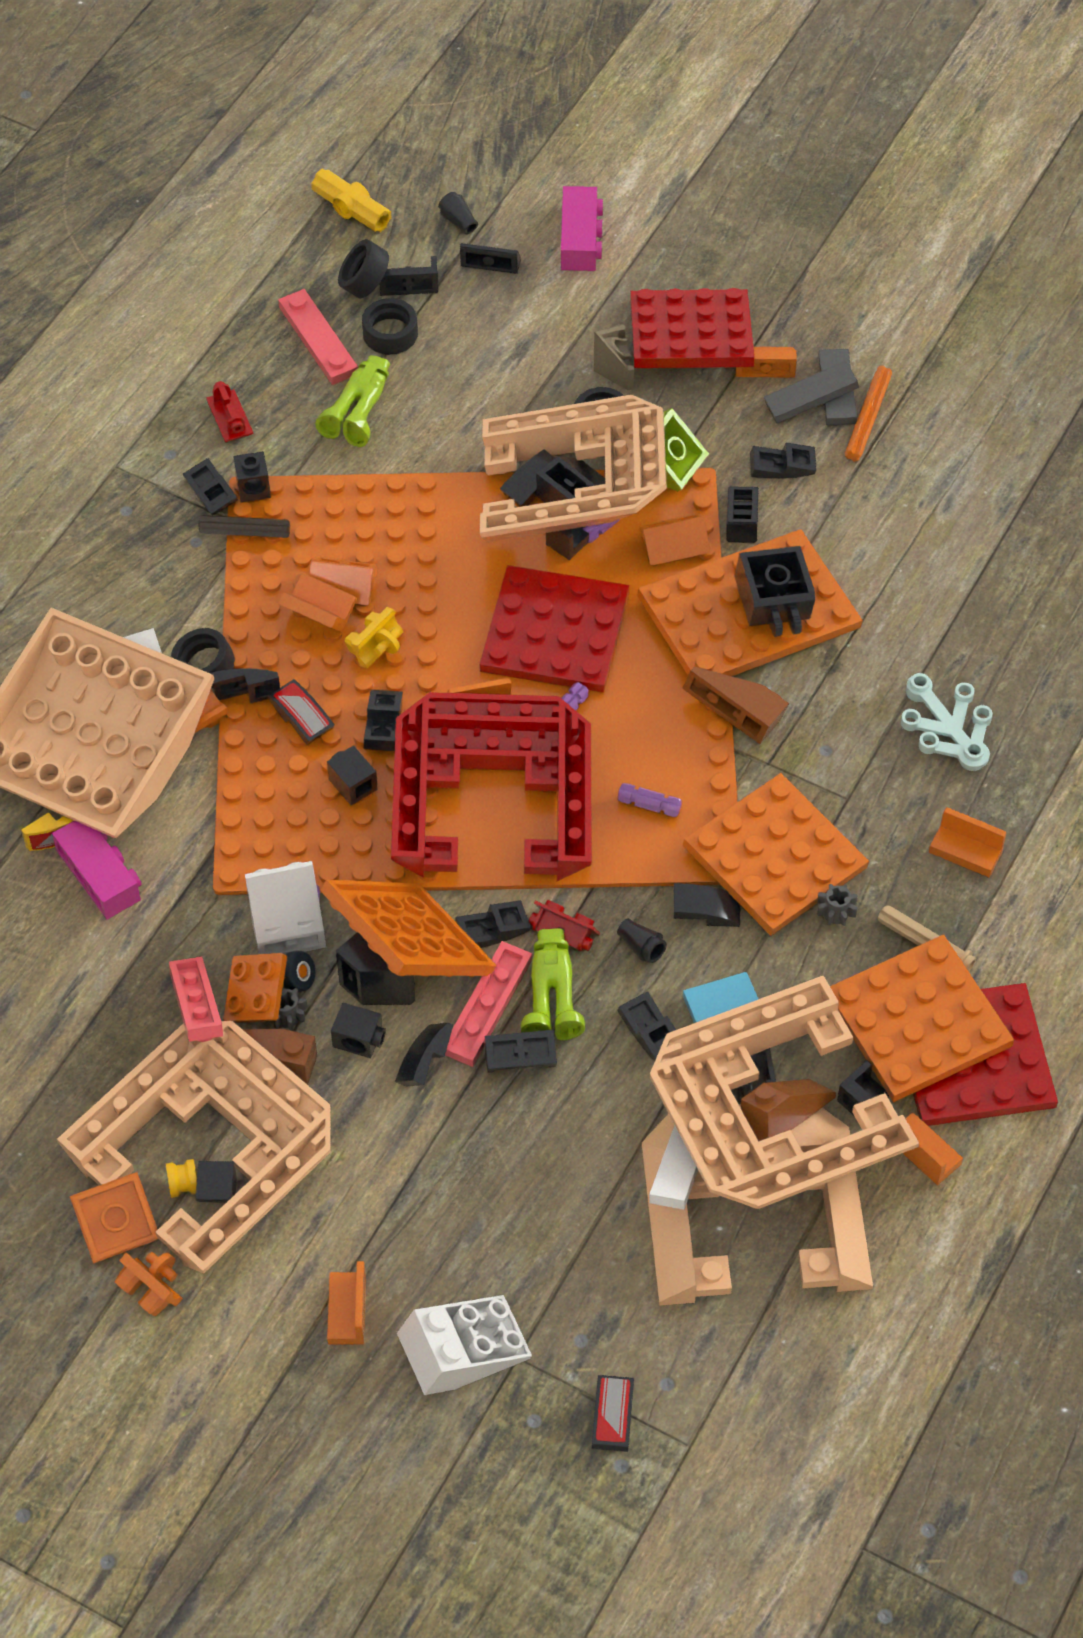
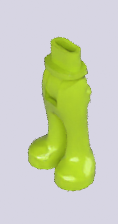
M370 355L366 361L360 363L359 368L352 372L340 397L333 406L325 409L316 419V429L322 436L328 439H335L343 428V435L349 444L363 447L368 443L371 431L366 421L367 416L383 392L385 381L389 376L390 362L387 359ZM358 401L350 415L345 419L352 403Z
M542 929L537 932L538 941L534 943L531 967L533 1011L523 1017L521 1033L552 1030L549 992L551 988H554L556 992L555 1035L559 1040H570L584 1033L585 1020L583 1015L573 1009L572 964L568 952L569 945L564 940V930Z

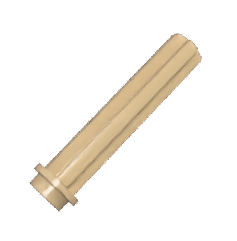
M884 906L879 913L878 921L918 946L939 937L936 933L891 906ZM949 942L970 972L976 962V957L972 956L973 952L971 950L965 952Z

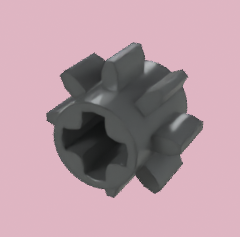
M829 884V890L826 894L823 892L818 894L817 902L820 905H818L817 915H824L828 925L842 924L846 926L848 916L855 918L857 915V907L855 905L857 904L858 896L857 894H851L847 889V885L833 886Z
M297 988L293 990L282 989L279 1016L274 1021L275 1029L281 1026L293 1030V1026L299 1021L305 1022L304 1010L308 1008L306 998L299 999Z

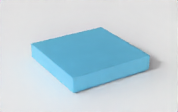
M747 972L683 990V998L694 1023L758 1000Z

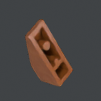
M693 667L682 688L759 744L780 722L789 705L780 695L762 684L698 667Z
M286 1029L244 1030L308 1085L317 1059L315 1036Z
M811 1079L768 1082L761 1084L741 1099V1110L757 1140L762 1141L782 1132L792 1130L835 1099L836 1092Z

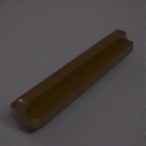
M211 515L200 516L198 523L199 532L202 534L279 538L289 537L291 527L290 521L287 519Z

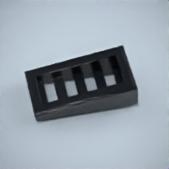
M728 487L727 542L755 543L757 541L759 487ZM734 500H752V501H734Z

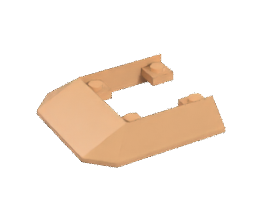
M634 395L483 419L482 439L485 446L484 466L487 475L517 471V462L530 460L544 449L552 456L575 452L577 461L605 456V484L575 489V498L516 507L514 499L484 503L483 513H480V536L487 542L611 523L637 513L667 489L663 408Z
M824 975L666 1034L651 1069L650 1079L711 1193L760 1209L919 1147V1142L904 1115H897L885 1093L853 1106L852 1112L862 1131L805 1153L801 1150L791 1130L758 1142L731 1092L732 1089L758 1080L759 1071L751 1055L809 1034L821 1056L852 1044L853 1036L838 1011L839 1002Z
M221 1021L223 1036L206 1042H189L183 1023L57 1138V1142L86 1178L90 1177L98 1185L127 1176L134 1171L133 1165L117 1150L165 1106L186 1123L208 1103L249 1138L251 1142L232 1161H234L235 1168L250 1181L202 1226L180 1208L155 1232L157 1238L182 1260L183 1266L203 1274L331 1153L330 1104L233 1021Z
M824 1108L819 1109L791 1130L803 1153L850 1135L849 1127ZM669 1114L642 1142L659 1306L695 1303V1297L731 1294L732 1291L728 1255L693 1258L687 1204L683 1210L649 1203V1194L674 1128V1123ZM698 1170L688 1199L719 1197V1195L709 1191ZM855 1171L809 1189H822L830 1247L799 1250L798 1260L802 1289L836 1286L837 1292L873 1289Z

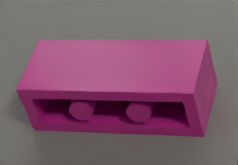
M563 186L561 270L596 271V259H602V241H596V238H602V220H597V216H603V199H597V187Z
M73 821L52 833L57 853L106 920L141 901L138 887L142 884L137 873L132 868L127 870L123 864L124 858L115 845L110 847L106 841V834L77 821Z

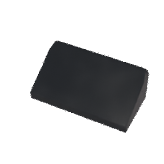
M465 243L460 244V264L462 267L518 274L521 256L517 250Z

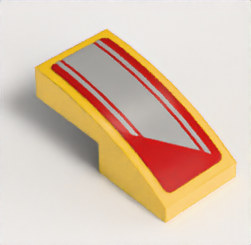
M48 812L21 829L26 848L29 851H37L55 847L52 833L75 820L65 816L55 820Z

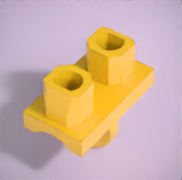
M386 607L380 614L371 612L365 618V629L361 633L351 632L345 638L349 652L356 655L361 667L368 669L384 651L389 654H395L400 649L397 638L403 633V630L395 619L396 613L394 609Z

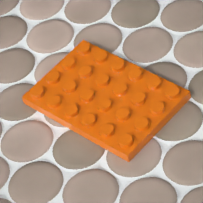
M802 529L638 588L637 593L639 600L687 675H689L693 667H698L734 676L859 629L863 622ZM801 546L815 590V603L811 618L801 620L802 632L800 634H793L788 622H782L783 632L781 636L777 637L773 636L769 624L749 626L734 577L739 553Z

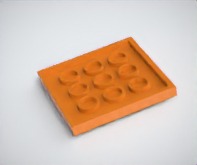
M782 773L684 838L683 847L770 936L816 905L819 892L826 894L829 890V884L843 886L867 869L869 860Z
M326 880L320 890L330 901L331 907L339 911L349 921V926L361 934L368 942V947L373 952L379 954L388 964V969L398 976H487L490 973L492 974L497 966L419 883Z
M944 934L830 986L839 1002L838 1011L851 1032L853 1040L865 1059L873 1065L872 1070L893 1102L1012 1047L1014 1043L1013 1037Z

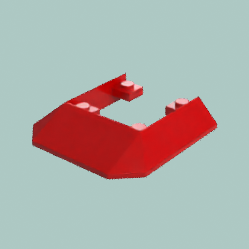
M429 692L396 718L391 838L392 861L423 878L424 871L457 872L458 837L425 836L427 788L459 789L460 769L524 770L525 791H557V840H524V874L556 875L557 882L591 866V723L561 697Z

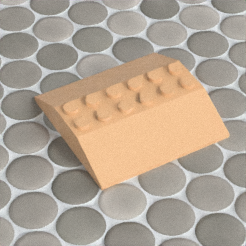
M50 608L0 686V788L113 838H117L158 799L189 748L213 684L214 676L83 620Z

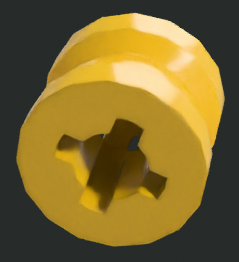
M194 1159L186 1160L184 1164L176 1165L173 1162L166 1163L171 1198L179 1197L183 1192L196 1194L197 1173Z

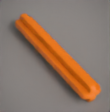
M884 365L879 366L877 371H875L845 451V457L853 462L859 461L863 454L892 376V370Z

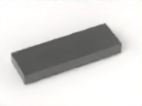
M849 349L819 350L820 372L844 361L851 368ZM854 390L824 403L826 425L856 424L857 412Z
M844 361L766 395L764 400L776 423H779L859 388V384L848 363Z

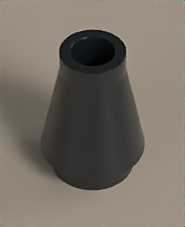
M450 192L440 200L438 204L440 214L465 234H470L477 228L478 222L474 219L462 195Z
M629 918L622 921L617 929V934L624 939L643 962H656L666 950L667 943L663 940L661 933L637 924Z

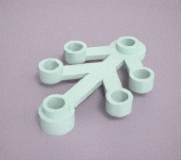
M916 673L911 676L906 686L907 697L914 702H924L938 720L922 718L915 709H907L902 713L901 726L905 730L925 732L919 739L918 746L920 751L925 754L937 753L956 757L961 766L969 771H977L984 767L989 761L990 751L983 743L986 727L990 725L992 720V710L985 705L977 706L974 709L972 722L975 725L971 739L962 730L968 704L973 700L974 687L969 683H960L956 686L954 693L956 703L953 715L951 716L933 693L930 678L923 673ZM960 692H967L969 695L964 696ZM983 714L987 718H980L977 715ZM907 718H913V719H915L916 721H915V722H909V721H907L906 719H907ZM936 734L951 737L956 744L941 742ZM925 741H931V742L934 743V744H933V745H927V744H925L924 742H925Z

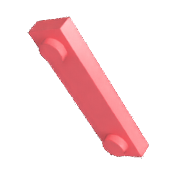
M302 289L278 299L279 308L329 382L335 385L349 379L352 372L358 369V366L306 290Z
M504 941L500 943L491 959L497 965L492 974L481 977L452 1029L445 1056L471 1067L474 1066L485 1046V1036L492 1034L532 962V953Z
M196 957L170 961V975L188 1041L206 1042L216 1037H222V1022L203 958Z

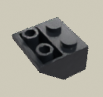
M558 456L536 473L537 497L544 503L575 498V489L605 484V478L583 460L577 461L576 458Z
M357 932L336 950L339 985L362 1005H411L415 1002L414 975L398 976L388 969V964L379 954L373 952L368 947V942L360 933Z

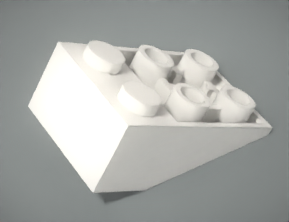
M312 861L304 863L294 862L284 867L259 869L253 873L245 874L252 925L259 954H287L293 951L306 952L326 947Z
M504 1295L415 1309L397 1332L424 1395L458 1389L532 1357Z

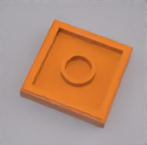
M138 1172L70 1196L93 1264L159 1240L155 1233L158 1229Z

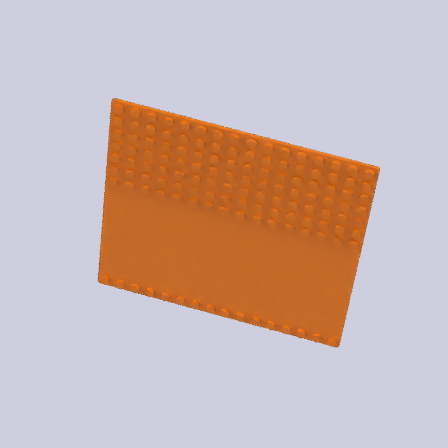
M698 468L682 490L665 489L637 513L620 519L603 534L599 533V537L592 543H587L570 560L546 545V533L487 542L481 538L480 513H483V504L509 500L510 498L503 494L500 488L516 471L487 475L486 472L269 476L271 498L243 503L240 502L236 477L230 478L229 487L238 500L228 506V516L287 519L290 521L291 526L290 535L287 538L227 535L223 636L230 645L235 657L233 669L251 668L277 672L280 688L295 679L315 699L335 725L333 729L306 745L290 722L285 723L269 699L250 704L248 695L243 694L220 700L227 707L228 714L219 719L213 871L214 893L217 895L248 894L245 874L253 873L259 869H274L294 862L304 863L309 861L313 863L316 885L319 886L320 890L326 880L419 883L426 891L674 886V883L720 885L683 847L684 838L738 802L733 725L682 689L688 675L637 596L638 588L721 558L716 471L713 468ZM595 470L605 478V470ZM536 496L535 499L529 505L541 504L544 502ZM697 513L704 516L710 545L709 553L657 565L649 563L646 544L641 537L639 526ZM315 557L378 565L377 577L372 580L370 603L368 605H354L343 632L332 629L278 604L283 592L292 595L302 573L310 574L311 560ZM507 565L629 585V596L605 691L603 693L588 690V697L582 704H577L579 707L576 710L591 723V866L557 882L556 875L524 874V840H557V791H525L524 770L460 769L459 789L427 788L425 836L458 837L457 872L424 871L423 878L392 861L391 838L395 751L364 749L367 707L371 689L403 692L401 714L429 692L447 693L449 688L510 678L511 695L559 696L562 698L564 694L569 693L568 690L571 687L480 672V660ZM386 607L394 609L396 613L395 619L403 630V633L397 638L400 649L395 654H389L384 651L368 669L361 667L356 655L349 652L345 638L351 632L361 633L365 629V618L371 612L380 614ZM354 745L376 770L378 790L351 806L329 781L327 761L337 752L345 751ZM622 783L635 785L637 790L639 787L663 793L665 798H668V796L680 798L682 800L680 813L677 817L664 814L665 811L663 810L659 813L635 806V802H631V804L620 802L618 800L620 786Z

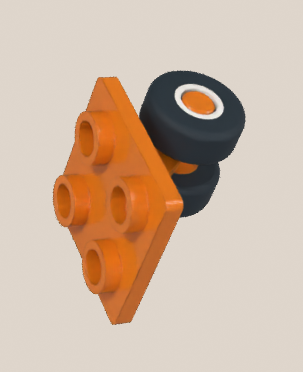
M293 951L287 954L267 953L234 956L223 1020L233 1021L234 1023L276 1021L279 1016L283 986L290 990L297 988L298 992L308 990L314 983L316 970L311 956L304 951Z

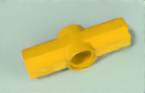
M323 168L316 173L314 180L311 182L312 190L331 202L335 211L342 218L350 219L353 217L374 232L378 231L381 233L387 228L388 222L391 219V211L370 198L367 189L361 183L353 182L349 184L330 170H324Z

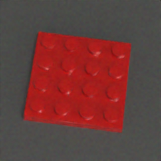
M674 288L670 290L641 289L630 291L634 368L754 367L755 357L748 289L710 290L708 288H701L698 290H680Z
M507 565L480 660V672L571 687L574 683L579 682L586 686L588 690L604 693L629 596V585Z
M1026 983L981 989L1013 1037V1046L913 1093L918 1116L926 1125H939L1057 1107L1058 1099Z

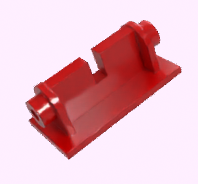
M223 381L216 382L213 386V396L206 397V400L224 442L254 434L235 390H230L229 385Z
M535 900L534 904L540 910L538 914L533 912L529 918V923L533 926L532 929L534 931L561 928L564 930V940L568 942L569 946L580 952L583 949L586 951L590 950L594 939L590 938L591 933L600 935V932L593 927L595 921L579 913H576L573 918L563 913L565 908L553 901L547 900L545 904H542Z

